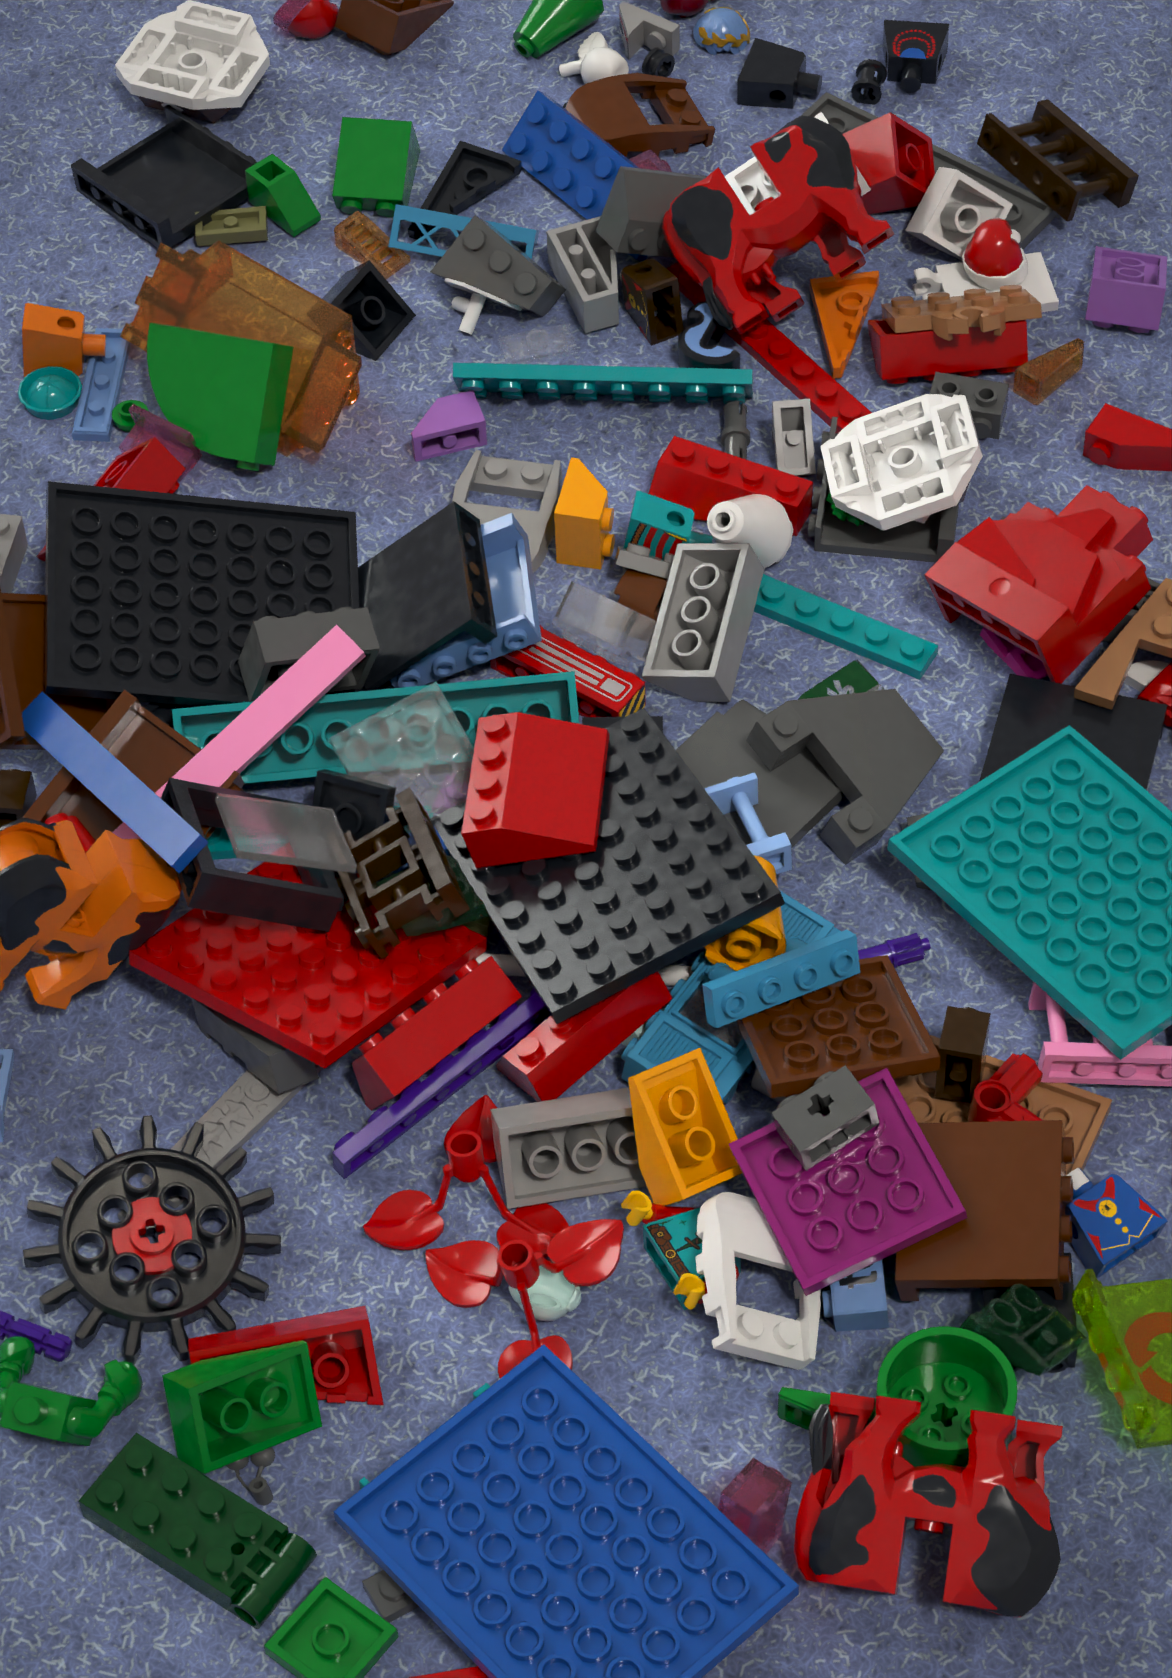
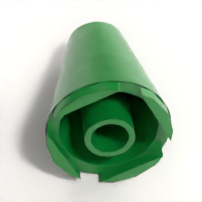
M532 0L513 34L516 50L526 58L542 56L598 20L604 11L603 1Z

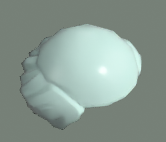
M539 1266L540 1274L537 1281L532 1287L527 1289L535 1319L539 1321H555L565 1316L567 1312L576 1309L580 1304V1286L570 1284L565 1279L563 1270L554 1274ZM509 1286V1292L513 1300L524 1311L518 1289Z

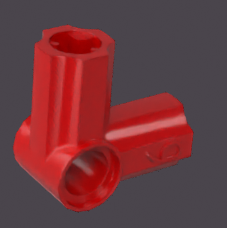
M1013 1053L989 1080H984L977 1084L967 1114V1121H1043L1020 1105L1042 1080L1043 1073L1037 1067L1036 1061L1024 1053L1021 1055Z

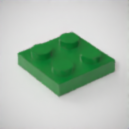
M324 1577L267 1641L264 1649L266 1655L297 1678H364L399 1636L396 1627L327 1577Z

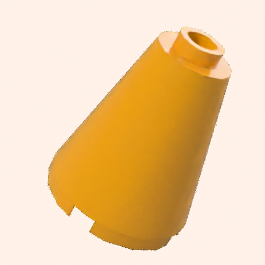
M754 856L778 888L774 866L764 858ZM781 906L704 946L706 958L712 964L723 962L730 968L738 971L786 953V938Z

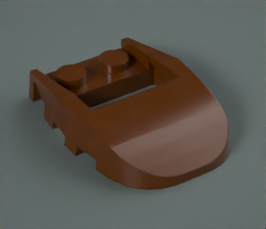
M642 73L611 76L587 83L578 88L571 95L565 107L568 112L625 157H627L628 151L643 152L645 158L659 157L660 151L673 149L675 154L688 152L690 144L703 143L705 147L712 145L715 133L714 126L707 125L686 91L687 82L682 79ZM631 93H640L639 95L642 99H650L664 124L649 125Z

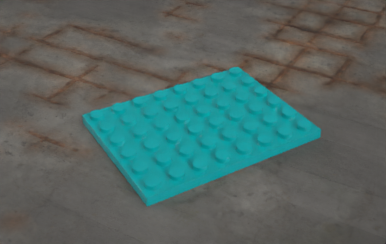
M1070 725L889 839L887 850L1120 1060L1172 1025V811Z

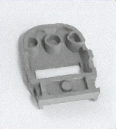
M475 450L455 484L452 502H456L479 518L480 525L512 513L528 535L532 570L534 573L543 563L548 553L549 543L552 537L555 536L554 511L560 495V480H562L563 475L560 460H555L552 465L482 456L481 450ZM469 491L542 500L539 512L467 503L466 501Z

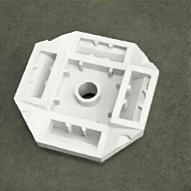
M188 0L177 6L176 11L162 14L145 23L115 64L116 76L130 94L137 95L145 106L165 111L164 107L170 105L179 112L187 114L190 118L215 123L230 109L242 107L270 66L269 53L256 30V25L251 15Z
M925 394L853 420L839 432L835 439L830 438L820 446L831 497L835 506L882 531L913 520L925 523L931 514L957 506L958 503L963 502L970 479L983 457L971 410L965 395L949 397L942 394Z

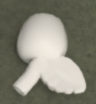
M600 32L592 33L580 45V49H578L580 60L559 65L562 77L581 74L585 84L629 73L627 61L617 51L608 48V44Z

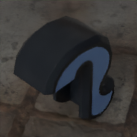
M706 301L693 305L687 313V327L678 336V367L740 369V354L736 350L718 346L724 334V329L714 320Z

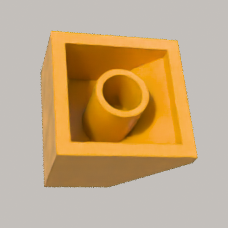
M571 457L554 511L556 563L601 570L605 556L612 557L615 535L609 534L613 525L614 509L608 508V491L579 458Z

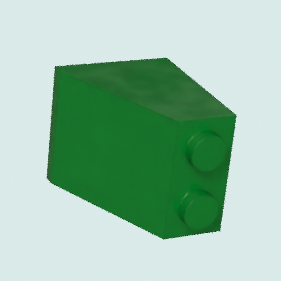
M342 117L332 194L337 209H341L342 212L351 215L361 214L362 210L376 211L378 215L384 217H394L396 204L408 206L420 155V147L412 121Z

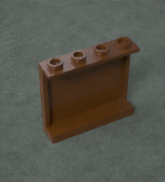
M0 589V749L46 750L24 730L22 712L42 691L45 693V595L1 593ZM46 694L88 733L92 731L116 701L112 699Z
M125 689L89 733L154 793L201 751L200 748L141 706L138 699ZM64 766L23 816L42 823L58 813H66L67 816H77L95 840L105 830L113 832L123 823L117 815ZM234 770L221 788L244 792L242 787L245 783L240 774ZM200 824L204 837L208 840L217 827Z
M1063 1121L918 1123L965 1208L967 1218L896 1253L895 1282L901 1301H919L920 1288L1053 1287L1055 1299L1063 1300V1283L1071 1282L1070 1255H1064V1243L1072 1242L1071 1215H1065V1203H1073L1072 1176H1066V1164H1074L1073 1137H1066Z

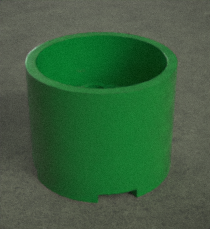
M950 1326L922 1329L906 1336L895 1344L887 1353L880 1366L876 1396L918 1401L922 1404L920 1417L906 1428L899 1440L903 1444L902 1457L908 1460L914 1467L942 1463L966 1467L969 1461L967 1438L972 1433L969 1423L970 1411L978 1410L1015 1416L1018 1393L1014 1370L1007 1357L995 1344L975 1332ZM1013 1431L1005 1441L1007 1450L1008 1444L1012 1441Z

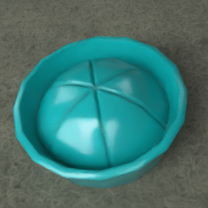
M48 366L28 374L20 382L18 396L20 402L33 416L40 419L54 420L70 414L76 408L82 384L80 378L73 371L63 367Z

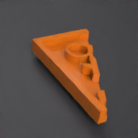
M879 271L853 273L840 282H836L834 276L810 279V293L833 379L843 377L879 286Z

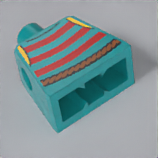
M636 491L624 548L627 549L628 543L642 545L651 549L649 555L664 559L666 553L675 555L678 543H712L713 536L691 531L695 514L692 509L641 491Z

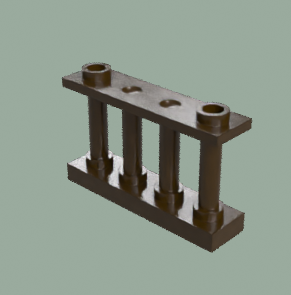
M1048 99L1037 102L1031 122L1007 127L992 113L986 114L977 141V145L1067 222L1073 220L1079 199L1103 194L1118 208L1128 204L1139 177L1137 173ZM1034 136L1043 144L1030 146L1022 138ZM1057 155L1065 163L1053 166L1045 158ZM1079 174L1087 183L1075 185L1067 177Z

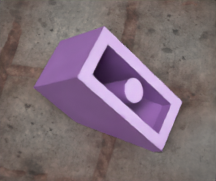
M473 390L436 399L411 432L415 462L487 445L485 418Z

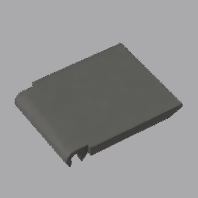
M740 700L724 715L717 711L676 749V752L703 788L726 782L733 777H742L755 772L758 778V804L753 805V808L767 836L772 837L785 832L792 848L842 800L843 792L808 748L773 771H770L746 741L756 721L765 716L766 713L747 701ZM737 811L725 814V818L745 845L753 843Z

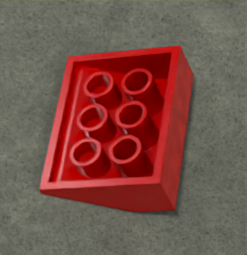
M521 712L479 718L461 831L476 868L596 851L610 736L607 729Z

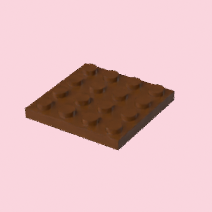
M888 955L859 959V974L736 1021L771 1098L801 1094L814 1086L816 1080L829 1071L835 1072L845 1065L857 1081L885 1068L888 1069L892 1078L908 1075L914 1076L940 1070L941 1056Z

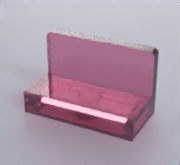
M132 404L128 411L135 425L120 444V451L124 453L156 437L186 468L178 478V481H181L202 457L200 450L195 447L196 442L192 434Z

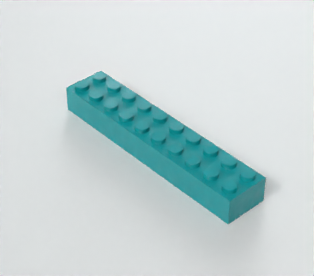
M575 671L327 694L321 697L240 773V776L246 784L316 777L317 771L323 769L342 774L472 762L478 720L481 717L521 712L580 724ZM252 702L172 709L174 730L202 750Z

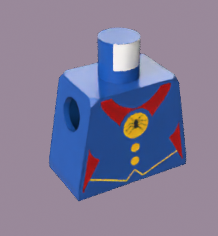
M1080 1167L1066 1175L1072 1176L1073 1203H1069L1065 1207V1215H1071L1072 1218L1071 1244L1094 1280L1157 1238L1168 1222L1157 1209L1116 1174L1109 1175L1096 1185L1090 1181Z

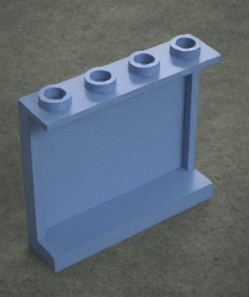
M512 513L481 524L497 637L484 644L464 630L389 680L395 688L423 686L542 641L529 539L527 533Z

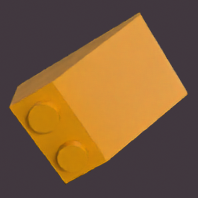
M701 1048L628 1078L639 1168L653 1203L663 1206L669 1205L742 1174L728 1145L738 1140Z

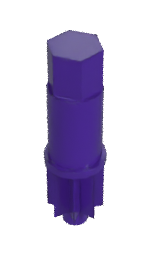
M914 933L893 940H885L882 944L858 950L859 959L888 955L894 968H897L898 966L924 959V951L930 950L931 947L928 938L920 939V936Z

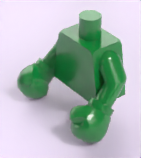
M17 1335L7 1338L0 1345V1427L61 1442L90 1446L92 1439L100 1435L112 1417L120 1415L124 1409L136 1401L142 1390V1377L135 1365L127 1361L118 1362L116 1359L104 1365V1385L98 1392V1400L20 1382L23 1375L29 1374L33 1367L35 1358L34 1343L26 1337Z

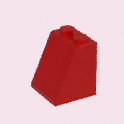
M891 112L842 134L849 143V148L852 151L857 168L871 188L869 192L861 196L868 215L914 207L920 204L935 175L932 138Z

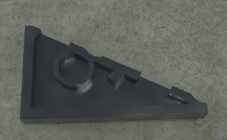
M459 141L420 209L458 215L519 175L522 171L521 160ZM412 222L408 228V236L417 240L424 234L417 224ZM422 224L427 232L436 227Z

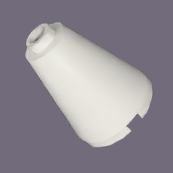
M752 494L720 502L710 510L707 517L708 529L716 543H749L764 569L782 560L792 542L793 526L785 511L786 509L781 503L766 495Z

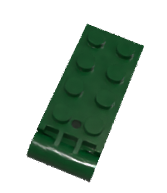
M135 1433L78 1501L84 1518L255 1629H259L317 1557L316 1551L306 1540L294 1533H288L289 1530L286 1525L138 1433Z

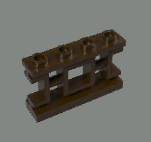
M410 787L395 795L400 808L395 810L391 805L385 809L390 820L389 822L356 840L350 830L343 834L345 840L341 843H338L333 835L325 839L331 852L327 855V858L335 875L339 877L336 881L340 891L343 893L346 901H348L344 904L353 922L359 925L354 928V931L366 950L373 947L381 959L389 956L385 944L390 942L394 947L401 943L396 930L430 910L438 921L444 917L442 910L446 908L450 909L455 918L470 910L429 814ZM406 825L409 826L411 833L414 837V840L416 842V844H414L413 846L408 840L410 838V835L407 831ZM354 857L358 862L355 866L360 876L359 878L356 874L352 861L350 860V858ZM406 863L409 864L410 868L381 886H377L376 881ZM427 872H429V875L437 891L434 894L428 887L431 884L426 875ZM371 905H374V907L378 911L375 913V916L377 918L379 926H377V923L371 911Z

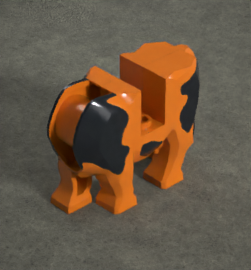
M22 817L0 827V992L4 988V980L9 976L11 970L29 951L48 956L50 961L47 965L30 968L25 974L35 1001L40 1005L65 1010L74 994L91 983L107 980L128 958L130 950L139 948L164 924L179 902L180 892L182 891L175 869L168 866L167 862L142 839H121L108 830H105L85 853L72 821L68 820L45 824Z

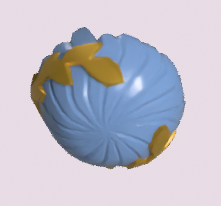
M729 7L707 10L693 28L695 42L698 46L705 47L709 54L716 55L717 52L723 50L737 54L750 43V30L747 22L739 12Z

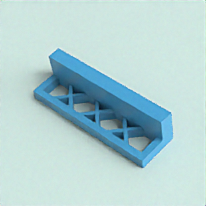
M396 204L388 247L442 257L447 250L439 249L431 235L441 228L451 229L457 238L460 235L457 230L463 231L472 218ZM401 220L415 222L424 235L412 244L398 241ZM486 221L508 240L527 243L525 254L532 259L539 230ZM422 224L436 227L427 232ZM427 239L432 247L419 244Z

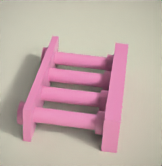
M1033 982L1028 1002L1029 1010L1047 1011L1051 1042H1043L1037 1066L1043 1073L1041 1082L1172 1087V1046L1153 1045L1151 1038L1120 1060L1093 1035V1043L1068 1042L1064 1014L1066 1010Z

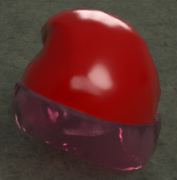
M287 0L274 15L273 23L283 31L297 37L322 38L330 34L334 29L339 9L336 4L330 3L329 0Z

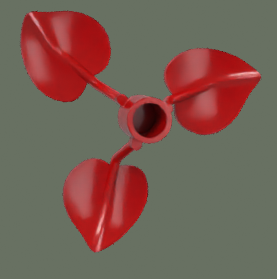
M484 1095L458 1117L445 1136L444 1147L449 1158V1164L443 1166L444 1175L436 1202L432 1204L431 1198L426 1193L418 1190L399 1191L386 1198L376 1208L370 1220L363 1225V1230L375 1242L392 1249L413 1250L432 1243L444 1230V1221L437 1212L444 1207L451 1177L453 1176L465 1183L474 1182L480 1177L483 1178L501 1216L507 1220L497 1231V1242L500 1248L510 1240L519 1239L526 1241L531 1246L533 1253L540 1251L543 1257H547V1245L558 1232L569 1227V1224L557 1209L547 1203L517 1207L514 1214L507 1209L489 1174V1168L485 1165V1162L492 1163L497 1161L490 1109H496L497 1107L488 1095Z
M599 1219L578 1223L561 1230L547 1245V1254L553 1263L546 1260L542 1252L537 1251L533 1253L531 1246L523 1240H510L503 1244L499 1250L489 1242L470 1240L444 1248L427 1249L425 1253L427 1269L433 1285L441 1296L449 1303L461 1308L476 1307L483 1304L489 1298L491 1286H501L503 1277L509 1286L518 1289L531 1341H515L503 1351L498 1362L500 1379L543 1344L572 1370V1353L569 1345L562 1337L552 1335L539 1339V1332L527 1289L532 1287L537 1281L540 1274L539 1266L554 1274L563 1270L565 1279L575 1286H592L606 1280L615 1271L620 1259L624 1225L622 1220Z

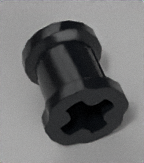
M868 59L860 62L857 66L856 76L858 79L854 82L851 93L852 98L857 103L875 105L881 99L882 92L880 86L886 80L887 70L881 62Z

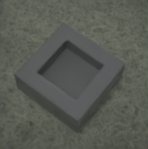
M384 1570L362 1581L363 1588L379 1616L389 1623L419 1607Z

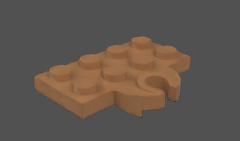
M1020 285L1001 286L1000 292L986 293L985 289H968L964 291L963 296L950 297V294L946 292L928 294V299L915 301L911 296H899L892 298L891 303L881 304L882 319L895 333L933 330L937 336L947 341L953 339L952 334H969V327H980L982 332L994 330V335L1001 336L1006 329L1005 322L1042 318L1041 303L1026 289H1022Z

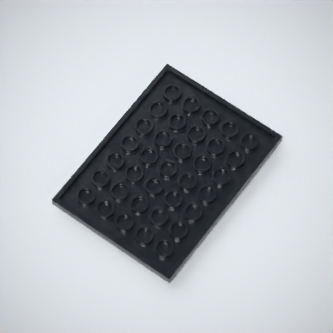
M48 481L46 488L45 694L116 700L125 689L136 697L139 702L200 707L249 702L238 660L253 621H258L266 616H276L277 618L291 617L306 611L325 613L333 612L342 607L359 608L356 512ZM363 688L328 692L325 695L363 691Z
M645 708L604 728L608 730L610 736L596 851L476 868L461 834L466 801L431 818L435 829L448 849L451 859L556 1024L785 904L780 890Z

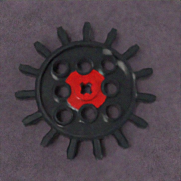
M152 1115L143 1116L139 1130L142 1148L119 1155L113 1149L109 1136L101 1127L92 1130L94 1150L102 1160V1163L86 1175L81 1174L70 1163L57 1156L51 1162L54 1176L58 1181L73 1190L65 1206L60 1207L44 1201L29 1200L27 1205L28 1218L40 1223L59 1226L57 1244L35 1246L23 1250L25 1268L62 1264L63 1272L67 1279L39 1297L40 1308L44 1314H47L77 1297L90 1310V1313L79 1324L75 1334L76 1344L83 1349L96 1337L103 1323L107 1321L113 1325L128 1329L123 1343L125 1361L135 1365L141 1353L143 1332L166 1330L170 1332L172 1349L179 1361L189 1359V1338L184 1329L185 1325L195 1322L203 1316H207L219 1333L236 1330V1324L232 1316L220 1305L232 1288L243 1292L251 1298L266 1301L269 1295V1285L260 1278L241 1271L245 1253L280 1254L281 1236L269 1233H245L244 1216L262 1211L274 1205L273 1190L271 1187L256 1190L242 1197L236 1196L228 1181L241 1172L247 1163V1152L242 1147L230 1153L215 1169L196 1158L204 1143V1124L195 1122L186 1135L182 1150L176 1151L156 1148L157 1128ZM138 1173L147 1174L152 1178L151 1183L143 1188L133 1187L128 1181L133 1175ZM180 1195L188 1199L189 1204L181 1210H172L165 1205V1202L172 1196ZM111 1208H121L127 1212L126 1218L118 1223L109 1222L103 1216ZM216 1217L222 1219L226 1226L221 1231L212 1233L206 1231L202 1224L205 1220ZM155 1235L158 1242L150 1243L147 1236ZM90 1242L97 1243L103 1248L101 1253L93 1258H86L78 1253L82 1245ZM187 1252L196 1253L202 1259L197 1266L192 1268L181 1266L177 1260L182 1254ZM124 1265L135 1266L140 1271L136 1278L129 1281L119 1279L115 1273ZM163 1287L171 1288L177 1294L175 1299L169 1303H159L153 1299L152 1295L156 1290Z

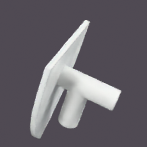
M449 278L444 280L448 285L472 294L471 299L456 296L452 300L453 309L465 313L459 330L470 335L473 334L486 299L518 311L522 310L517 305L466 283Z

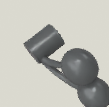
M272 1447L251 1455L252 1463L259 1468L256 1478L250 1482L249 1486L245 1484L239 1473V1470L247 1466L249 1456L226 1465L229 1469L235 1470L238 1480L244 1488L252 1493L259 1505L264 1506L271 1503L273 1500L272 1491L267 1481L261 1477L264 1467L271 1465L275 1459V1451Z

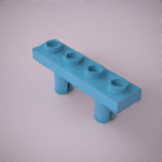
M846 929L809 944L802 941L799 937L791 935L786 937V953L738 971H735L723 962L714 964L708 971V978L711 980L702 984L707 1023L715 1028H719L859 974L860 964L856 934Z

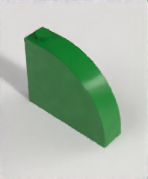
M150 323L147 340V362L152 389L163 414L185 440L209 454L238 460L237 468L259 471L260 464L275 466L294 347Z

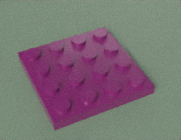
M887 1068L858 1081L874 1102L880 1123L807 1171L778 1134L774 1122L728 1144L805 1296L967 1218L965 1208Z

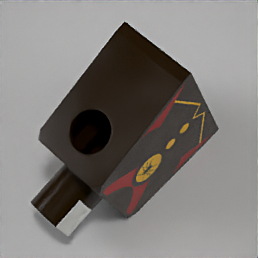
M648 259L624 267L620 273V280L622 281L625 310L652 346L679 336L683 331L678 278L655 259Z

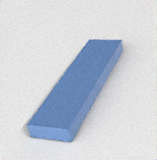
M95 329L94 334L106 335L105 357L89 356L72 430L73 440L110 442L114 424L112 411L118 404L133 338L131 329Z

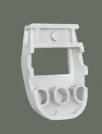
M722 1192L709 1198L701 1206L697 1218V1236L702 1239V1253L695 1256L697 1273L704 1275L708 1292L702 1296L706 1315L716 1317L719 1328V1336L712 1340L713 1349L796 1370L805 1368L815 1360L822 1299L821 1290L805 1296L798 1280L796 1279L793 1282L795 1299H799V1318L796 1320L736 1305V1268L734 1257L790 1272L793 1271L756 1199L731 1192Z

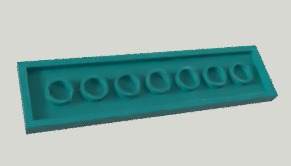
M453 363V379L458 391L466 392L473 390L476 398H486L487 392H502L501 397L505 399H523L524 393H538V398L542 400H559L560 394H575L576 400L595 401L597 400V394L612 395L613 401L628 402L634 401V395L649 396L650 402H671V396H685L688 403H707L708 397H723V403L725 404L731 401H739V404L745 403V398H753V369Z

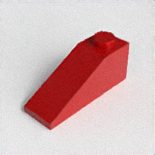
M1105 403L1085 432L1083 456L1089 458L1095 464L1107 465L1115 469L1172 471V429Z

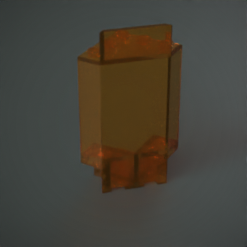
M219 240L201 255L192 249L181 254L161 242L155 255L160 261L153 277L146 276L135 301V304L140 307L134 321L130 324H125L120 337L147 352L149 324L156 323L294 347L277 452L288 457L297 448L301 449L306 446L319 453L326 446L341 410L346 405L351 406L354 404L360 394L358 373L362 366L361 356L356 354L352 316Z

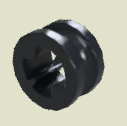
M658 47L654 48L646 55L643 61L642 73L668 77L673 71L675 59L671 54L665 53L664 50Z

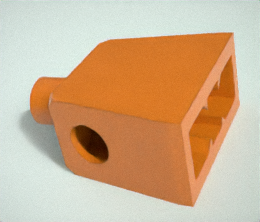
M25 303L22 324L24 377L37 369L48 366L63 367L79 376L83 373L85 356L105 357L106 335L86 334L85 316L81 312Z

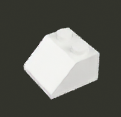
M939 167L905 231L928 245L962 260V254L972 240L976 228L989 219L1001 218L1005 220L1013 204L959 170Z

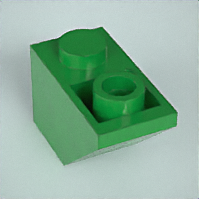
M274 154L267 156L245 170L249 202L255 207L266 206L267 216L293 237L321 220L320 213L296 172Z

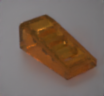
M359 211L350 215L334 228L336 247L360 264L370 260L385 279H388L411 262L410 256L402 249L388 247L390 238ZM388 255H391V256H392L390 259H388V260H387L386 262H384L383 264L380 262L381 260H383L384 258H386Z
M1077 338L1015 369L1013 392L1033 405H1039L1082 368L1084 341Z

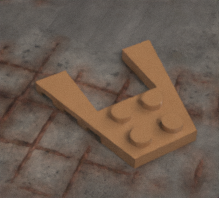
M1165 578L1089 669L1076 685L1074 698L1112 710L1138 648L1172 658V579Z

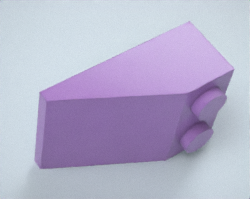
M1096 246L1085 320H1090L1092 324L1105 328L1113 327L1114 324L1128 326L1129 330L1138 333H1148L1150 330L1158 331L1166 291L1167 257Z

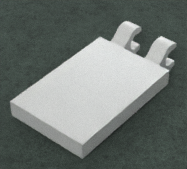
M1041 252L1025 254L1028 261V274L1019 285L1041 303V312L1058 310L1059 300ZM963 262L936 265L935 273L928 268L914 270L917 283L913 284V290L916 297L922 296V300L928 299L927 295L931 293L946 292L950 294V297L963 296L964 291L968 289H985L968 276ZM985 289V290H986V293L1000 292V291H991V290Z

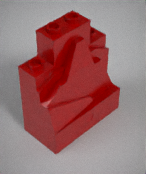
M1086 485L1058 515L1047 507L1041 509L1027 502L1017 513H1010L1004 520H992L988 517L955 542L924 575L946 621L952 623L963 614L1041 660L1050 681L1062 684L1151 589L1145 573L1146 567L1137 556L1153 541L1147 525L1148 518L1140 509L1134 506L1129 508L1119 503L1109 492H1099Z

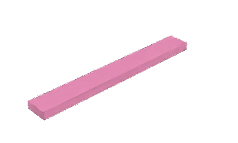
M338 625L334 626L172 778L221 788L234 770L240 774L366 657L364 651ZM167 782L158 791L155 792V794L160 798L163 794ZM124 822L112 832L121 839H141Z

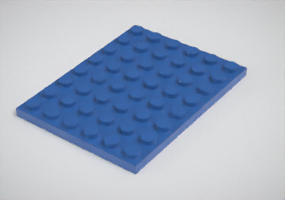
M544 1344L333 1511L335 1521L489 1678H702L799 1595V1585Z

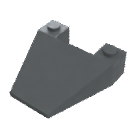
M896 689L789 700L757 720L746 740L770 771H773L806 748L810 750L851 802L831 816L820 834L845 865L879 842L944 752L943 748Z

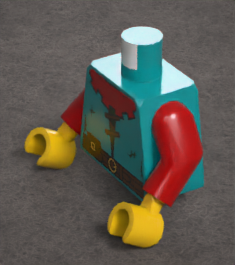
M631 1191L621 1203L623 1209L631 1210L626 1217L628 1224L637 1226L641 1221L645 1223L643 1225L644 1248L684 1310H692L697 1303L703 1304L702 1296L708 1292L704 1275L697 1273L695 1256L702 1253V1239L697 1236V1218L700 1208L663 1206L652 1203L649 1197L641 1191ZM734 1257L737 1282L741 1272V1258Z

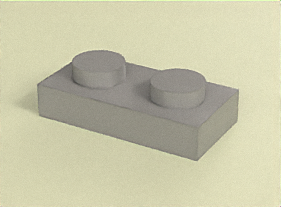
M628 543L627 549L618 547L614 562L619 566L668 579L674 554L666 553L664 559L649 555L651 549L648 547Z

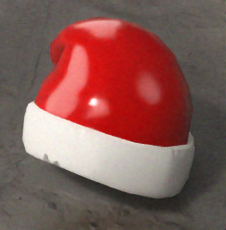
M993 218L981 223L976 228L972 240L962 254L964 269L968 276L979 286L991 291H1000V287L1005 285H1019L1028 274V261L1023 249L1019 245L1021 236L1016 230L1011 229L1008 221L1001 218Z

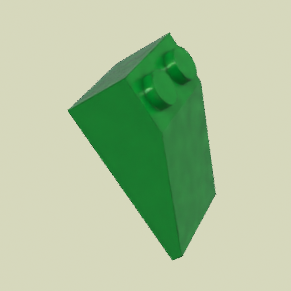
M303 1340L205 1359L162 1375L178 1459L204 1474L322 1427L308 1345Z

